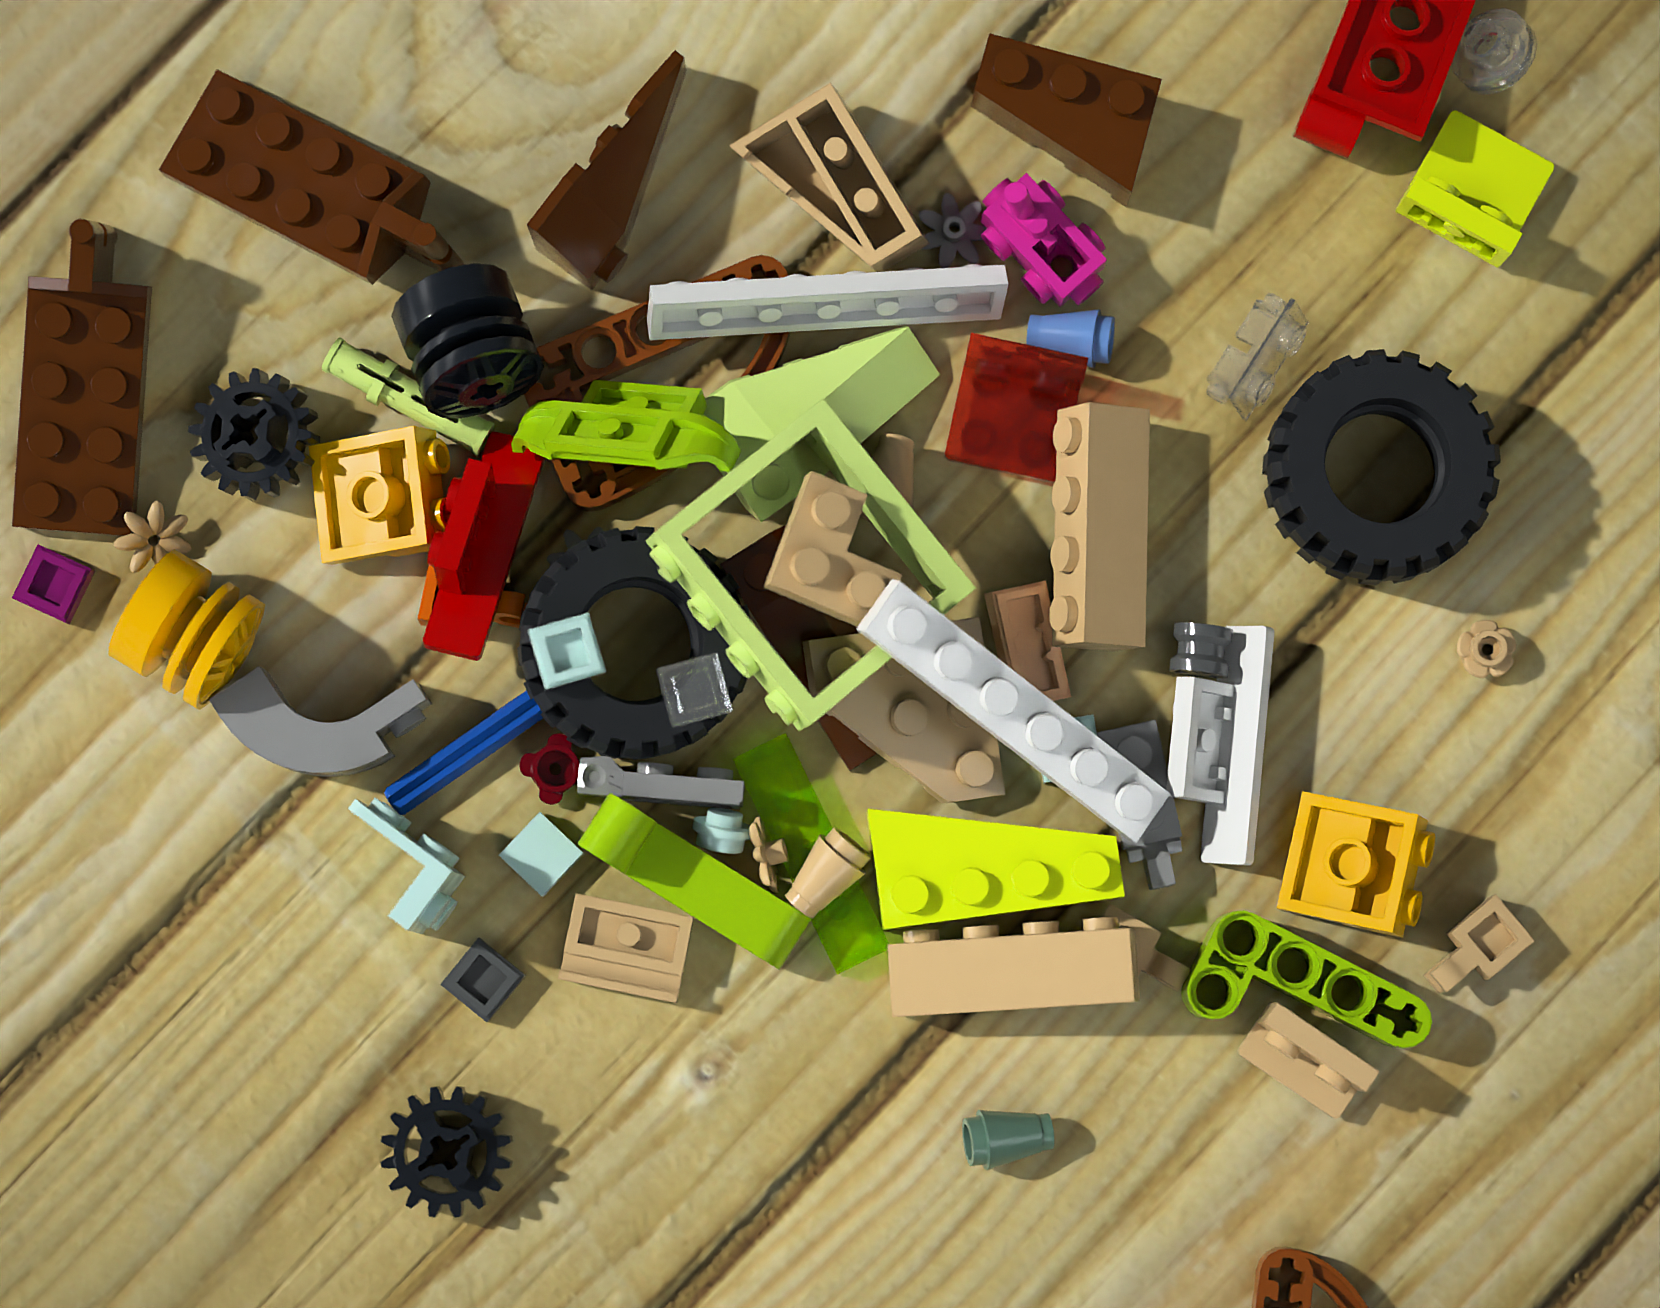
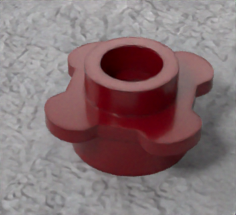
M560 733L551 735L547 745L538 752L524 754L519 764L521 773L524 776L531 777L539 788L540 800L549 805L559 803L563 798V793L577 785L580 761L571 750L572 743L566 740V735ZM553 763H557L561 767V772L557 775H553L549 771V767Z

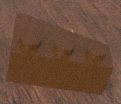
M989 33L974 88L971 107L1032 147L1036 145L1065 164L1064 167L1078 177L1082 175L1111 194L1112 199L1126 207L1133 190L1162 79Z

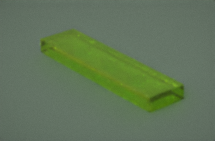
M784 733L732 760L744 781L745 787L771 840L783 838L785 841L789 861L783 862V865L793 883L819 835L827 836L833 828L787 733ZM858 880L823 910H819L813 919L811 918L814 929L837 975L888 950V940Z

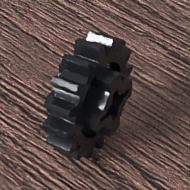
M252 368L248 382L244 376L233 371L229 373L230 387L225 390L213 383L208 387L214 398L210 405L196 403L194 408L204 416L203 423L189 426L188 432L200 437L202 444L190 450L192 457L200 461H209L200 473L204 478L213 482L219 480L218 489L231 495L240 490L242 497L256 500L261 487L265 494L275 498L280 496V480L284 479L293 485L300 483L298 474L294 470L299 463L304 466H313L315 461L304 452L306 445L320 443V436L308 431L307 425L313 423L319 417L317 412L308 407L300 408L308 395L297 387L289 389L290 380L275 373L269 380L266 372L258 368ZM255 397L272 398L268 402L262 399L256 406H247L243 402ZM257 425L254 430L259 438L254 444H251L254 440V436L250 432V430L253 428V426ZM253 462H259L265 466L264 469L255 472L237 471L240 467L247 469Z
M440 1086L431 1087L430 1103L425 1104L417 1095H412L407 1098L412 1111L409 1116L399 1112H393L390 1116L393 1123L400 1129L397 1134H388L381 1137L383 1144L394 1148V1156L382 1160L380 1164L381 1168H396L399 1176L391 1182L389 1188L391 1191H395L406 1186L411 1191L406 1202V1206L410 1209L419 1204L423 1199L429 1202V1217H437L442 1210L443 1204H449L454 1218L461 1217L464 1213V1200L469 1199L475 1207L480 1209L486 1205L485 1197L481 1191L484 1187L498 1192L504 1186L494 1173L496 1169L512 1167V1160L500 1156V1147L513 1142L512 1135H497L495 1127L501 1123L504 1115L500 1112L487 1117L482 1112L488 1099L484 1095H480L469 1104L465 1102V1087L457 1086L452 1093L451 1099H445ZM449 1110L459 1112L473 1121L463 1128L449 1126L444 1123L441 1116L437 1115L436 1111ZM416 1126L422 1141L418 1157L409 1163L407 1156L408 1141ZM467 1135L470 1136V1139L460 1145L461 1149L455 1154L458 1165L453 1167L450 1162L445 1161L440 1164H432L427 1168L424 1167V1164L434 1158L433 1154L439 1149L438 1142L436 1141L439 1136L446 1142L454 1139L459 1140ZM485 1140L487 1157L483 1171L478 1177L476 1175L477 1172L472 1166L475 1146ZM431 1175L447 1178L452 1186L456 1187L457 1192L435 1191L421 1182Z

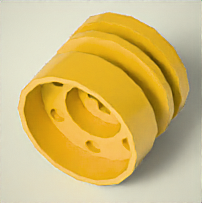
M174 549L165 554L151 569L125 607L109 643L108 655L144 677L154 673L166 660H169L163 677L162 688L172 694H176L185 687L183 701L200 710L210 703V698L218 694L223 686L230 682L247 658L264 616L265 604L250 594L238 602L240 589L230 582L219 587L206 600L212 572Z

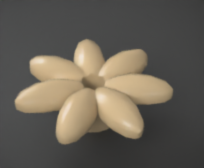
M160 501L152 503L148 511L147 521L138 514L126 512L124 520L133 534L124 535L116 539L114 547L123 551L136 550L130 562V570L133 573L142 570L151 558L156 565L168 553L167 551L170 552L175 549L180 553H188L191 551L190 544L184 539L174 536L187 524L188 518L186 515L180 514L164 521L165 513Z
M759 816L755 818L749 827L751 841L756 847L753 851V857L757 862H760L759 876L762 883L773 893H778L779 888L775 875H778L779 872L776 864L789 861L788 851L783 838L771 841L770 836L765 835L763 822Z

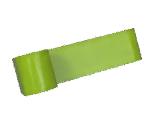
M610 792L577 843L586 851L778 970L782 968L811 921V918L661 826L655 820Z
M1244 910L1225 913L1214 921L1190 967L1191 971L1181 989L1182 1000L1191 1013L1204 1019H1219L1233 1013L1239 1005L1251 979L1254 978L1383 1045L1395 1048L1414 1047L1423 1042L1429 1034L1432 1025L1429 1008L1416 995L1254 913ZM1233 921L1246 924L1253 935L1251 948L1241 956L1232 954L1223 943L1224 930ZM1288 948L1298 950L1306 960L1307 968L1305 975L1295 983L1284 980L1277 968L1279 956ZM1208 974L1220 978L1226 986L1227 993L1222 1005L1213 1010L1202 1006L1196 997L1198 982ZM1344 975L1355 980L1360 988L1358 1003L1347 1011L1340 1009L1334 1003L1331 993L1333 984ZM1378 991L1382 992V996L1376 1001ZM1375 1004L1387 1010H1402L1406 1006L1408 1009L1405 1017L1413 1023L1410 1031H1398L1394 1035L1392 1032L1395 1024L1391 1020L1379 1014H1369ZM1367 1014H1369L1368 1023L1363 1021Z

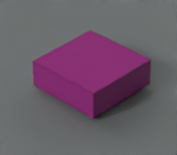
M37 544L12 598L70 625L95 571Z

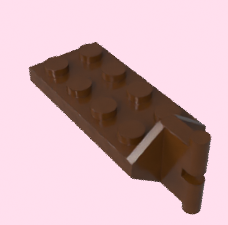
M218 69L215 71L159 168V171L168 179L372 285L404 254L439 272L450 267L464 265L463 260L435 227L430 223L420 220L431 184L425 175Z
M77 219L72 222L69 228L71 236L69 279L28 276L12 527L124 536L133 534L124 520V514L126 512L137 514L152 287L112 283L114 248L118 238L117 231L114 227L107 224Z

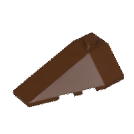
M675 50L632 98L625 111V116L629 118V121L623 127L618 124L612 127L608 125L597 138L596 147L589 158L590 165L586 170L575 163L527 223L535 249L591 291L601 279L609 283L617 275L628 258V254L623 250L628 244L686 74L685 58Z
M786 524L771 531L721 563L720 567L725 575L731 573L740 587L735 590L742 605L748 606L750 617L760 633L809 692L802 642L858 634L860 632L856 630L857 626L764 588L786 529ZM825 713L817 720L849 771L878 754L858 739L859 736L834 716H829Z

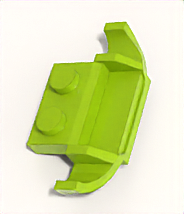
M593 380L581 402L541 401L529 407L511 442L513 452L524 453L525 449L528 448L531 452L549 460L562 458L650 466L656 469L687 468L688 464L694 462H709L716 465L719 471L731 472L741 453L735 438L721 424L703 415L707 404L702 388Z

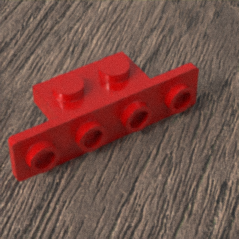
M491 432L488 436L481 461L468 458L462 478L453 477L450 483L445 503V510L450 512L445 531L436 530L428 552V565L434 567L439 590L423 636V644L426 649L473 661H478L482 658L545 460L544 457L531 452L528 448L525 449L524 453L513 452L511 442L514 436Z

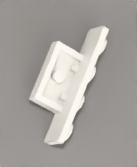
M1225 626L1233 629L1232 643L1225 648L1224 659L1229 664L1228 678L1217 679V681L1198 677H1177L1166 790L1170 793L1169 797L1205 803L1201 846L1202 862L1250 866L1253 864L1274 629L1266 626Z

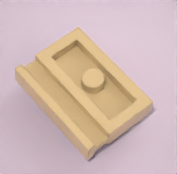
M575 893L558 979L677 1003L694 917Z

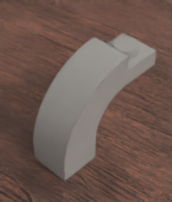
M260 666L209 699L228 729L254 753L291 771L321 777H337L364 772L396 757L383 736L392 731L394 736L398 738L413 730L426 719L422 711L432 705L420 684L412 679L369 709L351 719L333 723L317 722L297 713L286 700L269 672Z

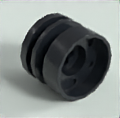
M479 263L450 267L429 275L408 288L395 303L391 317L408 359L413 361L411 370L428 412L442 418H465L485 414L506 406L524 395L540 379L544 365L527 323L521 321L523 312L505 270L492 264Z

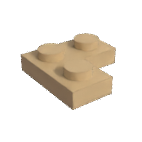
M813 471L806 474L764 588L858 627L892 579L900 581L902 574L847 551L867 494Z

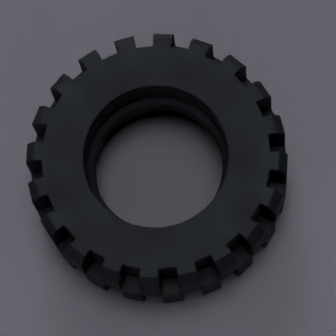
M1385 349L1367 350L1362 357L1354 359L1347 355L1333 361L1328 368L1322 372L1317 371L1307 379L1283 407L1281 414L1274 422L1267 438L1270 443L1268 451L1263 456L1262 474L1267 475L1268 487L1264 490L1268 508H1275L1279 518L1275 525L1283 538L1286 539L1290 536L1300 547L1296 553L1309 564L1316 560L1326 566L1325 574L1340 580L1346 576L1358 578V584L1377 585L1381 581H1392L1393 584L1409 581L1417 575L1430 572L1457 554L1469 543L1468 540L1472 535L1481 529L1489 516L1486 510L1489 502L1496 498L1500 482L1499 479L1494 477V467L1501 463L1499 444H1491L1488 432L1494 428L1488 411L1479 414L1471 401L1478 395L1466 382L1460 388L1448 379L1452 370L1437 361L1430 368L1419 363V354L1401 351L1397 357L1386 356ZM1375 414L1397 419L1414 430L1428 448L1434 466V485L1424 505L1413 515L1392 523L1372 522L1351 512L1334 494L1325 470L1326 452L1335 433L1343 425L1357 417Z
M636 526L632 530L619 531V528L600 532L597 536L586 541L582 540L569 548L560 558L554 561L537 581L529 595L530 598L525 611L522 613L518 629L521 631L520 646L517 648L519 666H522L526 679L524 685L530 699L534 698L543 712L541 716L552 728L556 727L567 736L566 740L576 746L588 748L598 752L600 756H608L614 759L633 758V760L653 758L694 744L708 735V731L717 723L722 722L733 709L731 706L737 694L743 692L748 679L736 669L728 658L726 649L730 645L714 627L712 630H707L694 617L687 605L691 597L677 580L669 582L658 572L660 567L649 554L653 550L646 543V540L654 533V527ZM690 545L751 620L748 606H742L735 590L740 587L731 573L725 575L715 564L718 558L706 548L698 550ZM624 588H643L659 593L677 607L687 623L691 648L689 661L684 673L668 691L658 697L642 701H631L614 697L600 689L590 677L545 690L528 634L530 629L585 614L601 597Z

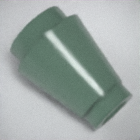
M978 1110L976 1117L964 1118L962 1122L964 1151L970 1166L982 1165L985 1170H990L1054 1148V1129L1048 1113L1037 1115L1036 1113Z

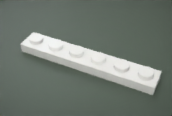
M979 264L937 269L913 267L902 271L869 273L850 271L844 274L817 276L794 274L782 278L765 279L732 278L726 281L688 283L685 281H674L668 284L650 285L647 325L650 340L996 320L1001 319L1009 283L1005 265L982 266Z
M892 579L856 628L861 634L1127 840L1137 843L1170 796L1167 790L902 582Z

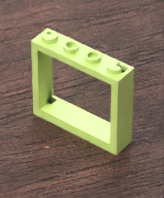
M824 398L789 424L646 540V543L653 550L649 553L650 556L660 567L658 572L669 582L674 580L679 582L691 597L687 605L694 617L707 630H712L714 627L730 645L726 649V654L732 664L746 678L755 676L768 692L765 702L771 712H777L788 726L793 723L798 731L813 724L892 657L876 645L817 695L812 697L684 539L682 534L802 438L806 440L841 484L867 494L862 511L933 599L928 604L942 615H945L976 589Z

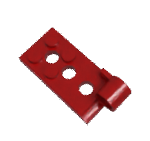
M1348 0L1329 50L1303 108L1293 137L1347 159L1353 150L1365 120L1421 142L1476 0ZM1397 7H1405L1412 10L1419 19V27L1414 30L1398 28L1390 18V11ZM1379 57L1392 60L1399 68L1400 77L1394 81H1383L1377 78L1371 71L1370 61Z

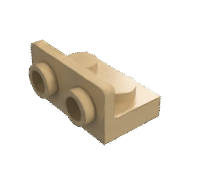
M1279 1003L1267 1004L1238 1048V1054L1335 1119L1342 1115L1357 1091L1367 1092L1380 1072Z

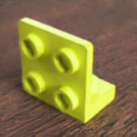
M1453 110L1444 122L1395 212L1499 268L1512 254L1523 233L1520 232V229L1552 174L1554 164L1465 114Z

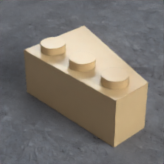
M831 82L729 145L876 272L888 270L930 244L842 96Z

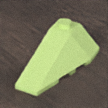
M902 326L842 345L838 349L808 359L800 358L784 363L782 367L730 380L705 398L707 408L703 415L721 424L735 438L741 453L733 467L734 469L822 398H824L861 444L940 376V373L908 326ZM802 438L737 490L735 494L746 510L762 522L798 496L806 474L813 471L824 476L830 470L806 440ZM720 471L723 476H726L729 473L726 471Z

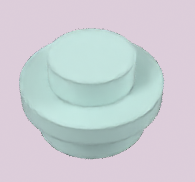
M708 808L707 816L694 818L692 828L698 832L696 844L699 847L715 852L736 854L742 853L745 840L751 839L749 835L750 825L742 822L743 814L725 808Z

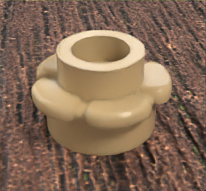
M1480 620L1473 623L1471 630L1462 633L1458 640L1457 653L1461 657L1465 670L1472 676L1477 678H1486L1488 675L1499 677L1508 672L1514 663L1512 653L1516 650L1515 638L1507 628H1499L1495 621ZM1484 644L1492 646L1493 651L1490 655H1485L1482 652Z

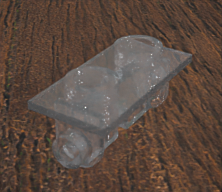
M1267 293L1264 300L1257 299L1235 334L1238 340L1252 347L1248 353H1245L1228 345L1207 377L1210 385L1205 391L1206 394L1221 404H1226L1228 399H1230L1241 418L1246 421L1256 406L1260 407L1268 400L1273 391L1275 375L1287 357H1292L1298 352L1305 340L1308 321L1296 300L1290 298L1288 303H1286L1283 299L1272 293Z

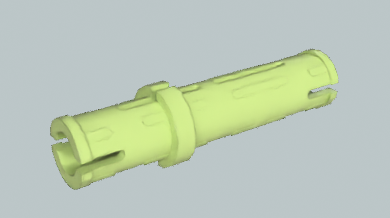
M341 337L334 342L325 357L321 368L322 371L331 373L367 394L366 400L378 406L382 402L417 421L424 427L436 430V433L471 451L473 455L477 457L486 446L489 434L494 431L495 423L487 421L478 415L447 419L428 412L427 408L423 406L425 403L419 391L417 381L399 372L400 365L389 359L383 363L348 344Z

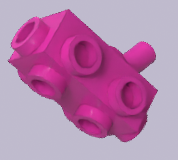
M1028 173L1023 175L1017 182H1012L1009 178H1006L983 199L982 203L987 207L983 211L981 223L987 228L981 234L983 241L999 259L1005 261L1012 255L1026 270V273L1021 277V281L1039 302L1045 304L1048 300L1052 299L1061 308L1068 300L1072 299L1079 306L1104 283L1098 275L1104 269L1107 261L1102 254L1106 249L1104 243L1088 225L1081 223L1077 227L1062 211L1066 206L1064 200L1047 181L1042 179L1037 184ZM1057 258L1069 260L1073 267L1072 273L1067 277L1057 275L1051 268L1052 261Z

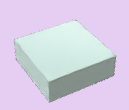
M589 613L528 630L545 690L606 672Z
M541 812L499 854L542 897L584 855Z

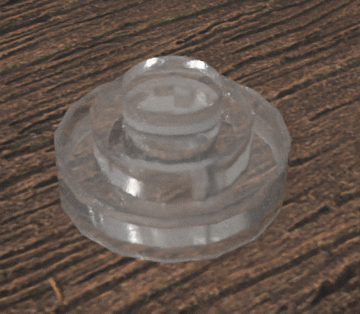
M1505 8L1488 10L1467 23L1451 64L1452 72L1470 91L1482 95L1499 93L1513 86L1522 78L1534 61L1537 49L1535 32L1516 11Z

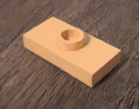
M1046 580L985 593L984 596L998 659L1052 701L1071 697L1061 647L1052 646L1053 629L1049 621L1051 602Z

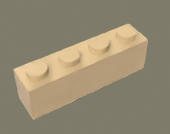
M1088 402L1057 410V422L1053 431V444L1056 449V481L1052 489V504L1055 509V540L1050 552V560L1054 568L1053 601L1049 609V621L1053 629L1052 646L1102 651H1119L1145 647L1150 409Z
M1119 917L1083 919V931L1062 933L1059 932V921L1022 923L1023 935L999 937V925L963 927V939L940 941L939 929L903 931L904 943L887 944L892 1017L1140 1001L1135 929H1120Z

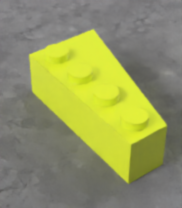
M867 809L882 931L1125 897L1116 836Z

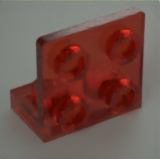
M971 333L945 449V459L956 463L1055 483L1056 449L1053 444V431L1057 422V410L1077 405L1079 391L1084 382L1089 358Z

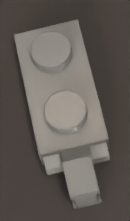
M1156 720L1097 732V736L1166 790L1168 772ZM1168 797L1137 843L1127 840L1118 833L1122 850L1126 849L1129 863L1143 860L1149 890L1170 887L1176 884L1170 854L1182 852L1180 840L1182 833L1174 798Z
M597 756L580 758L577 793L581 796L606 798L610 792L618 798L624 799V801L740 810L744 802L745 784L744 781L733 780V770L699 767L697 777L673 775V765L640 762L638 763L637 772H626L611 757Z

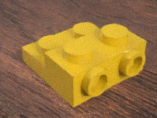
M409 426L309 446L310 457L315 461L313 466H311L322 563L335 565L385 555L399 557L427 552L436 530L445 531L450 512L445 510L446 497L443 496L441 474H445L449 470L450 455L445 442L437 438L436 430Z
M1302 791L1277 909L1403 938L1405 925L1414 927L1420 916L1422 892L1413 889L1418 866L1427 868L1431 863L1435 848V833L1426 831L1428 820L1419 814Z

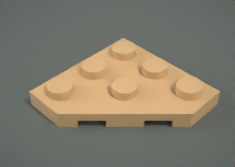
M980 617L951 621L984 647ZM861 633L802 642L810 695L812 697L817 695L874 648L876 644ZM891 658L826 712V714L834 716L859 736L858 739L894 767L901 768L923 785V789L941 803L1005 795L997 738L894 658Z

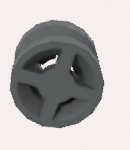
M1175 623L1173 637L1178 642L1177 654L1170 660L1169 672L1201 678H1228L1229 664L1225 661L1224 654L1225 648L1232 643L1233 629L1202 623Z

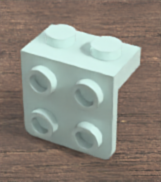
M374 798L370 805H367L355 799L348 808L351 812L425 866L388 916L411 932L423 934L427 928H433L437 931L457 905V901L450 896L465 878L463 874L453 868L460 858L438 841L425 834L418 841L405 832L412 822L397 813L385 802Z

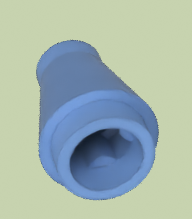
M1100 309L1051 315L1031 314L1027 329V350L1041 351L1094 368L1096 363L1109 364L1114 344L1115 318L1112 316H1102Z

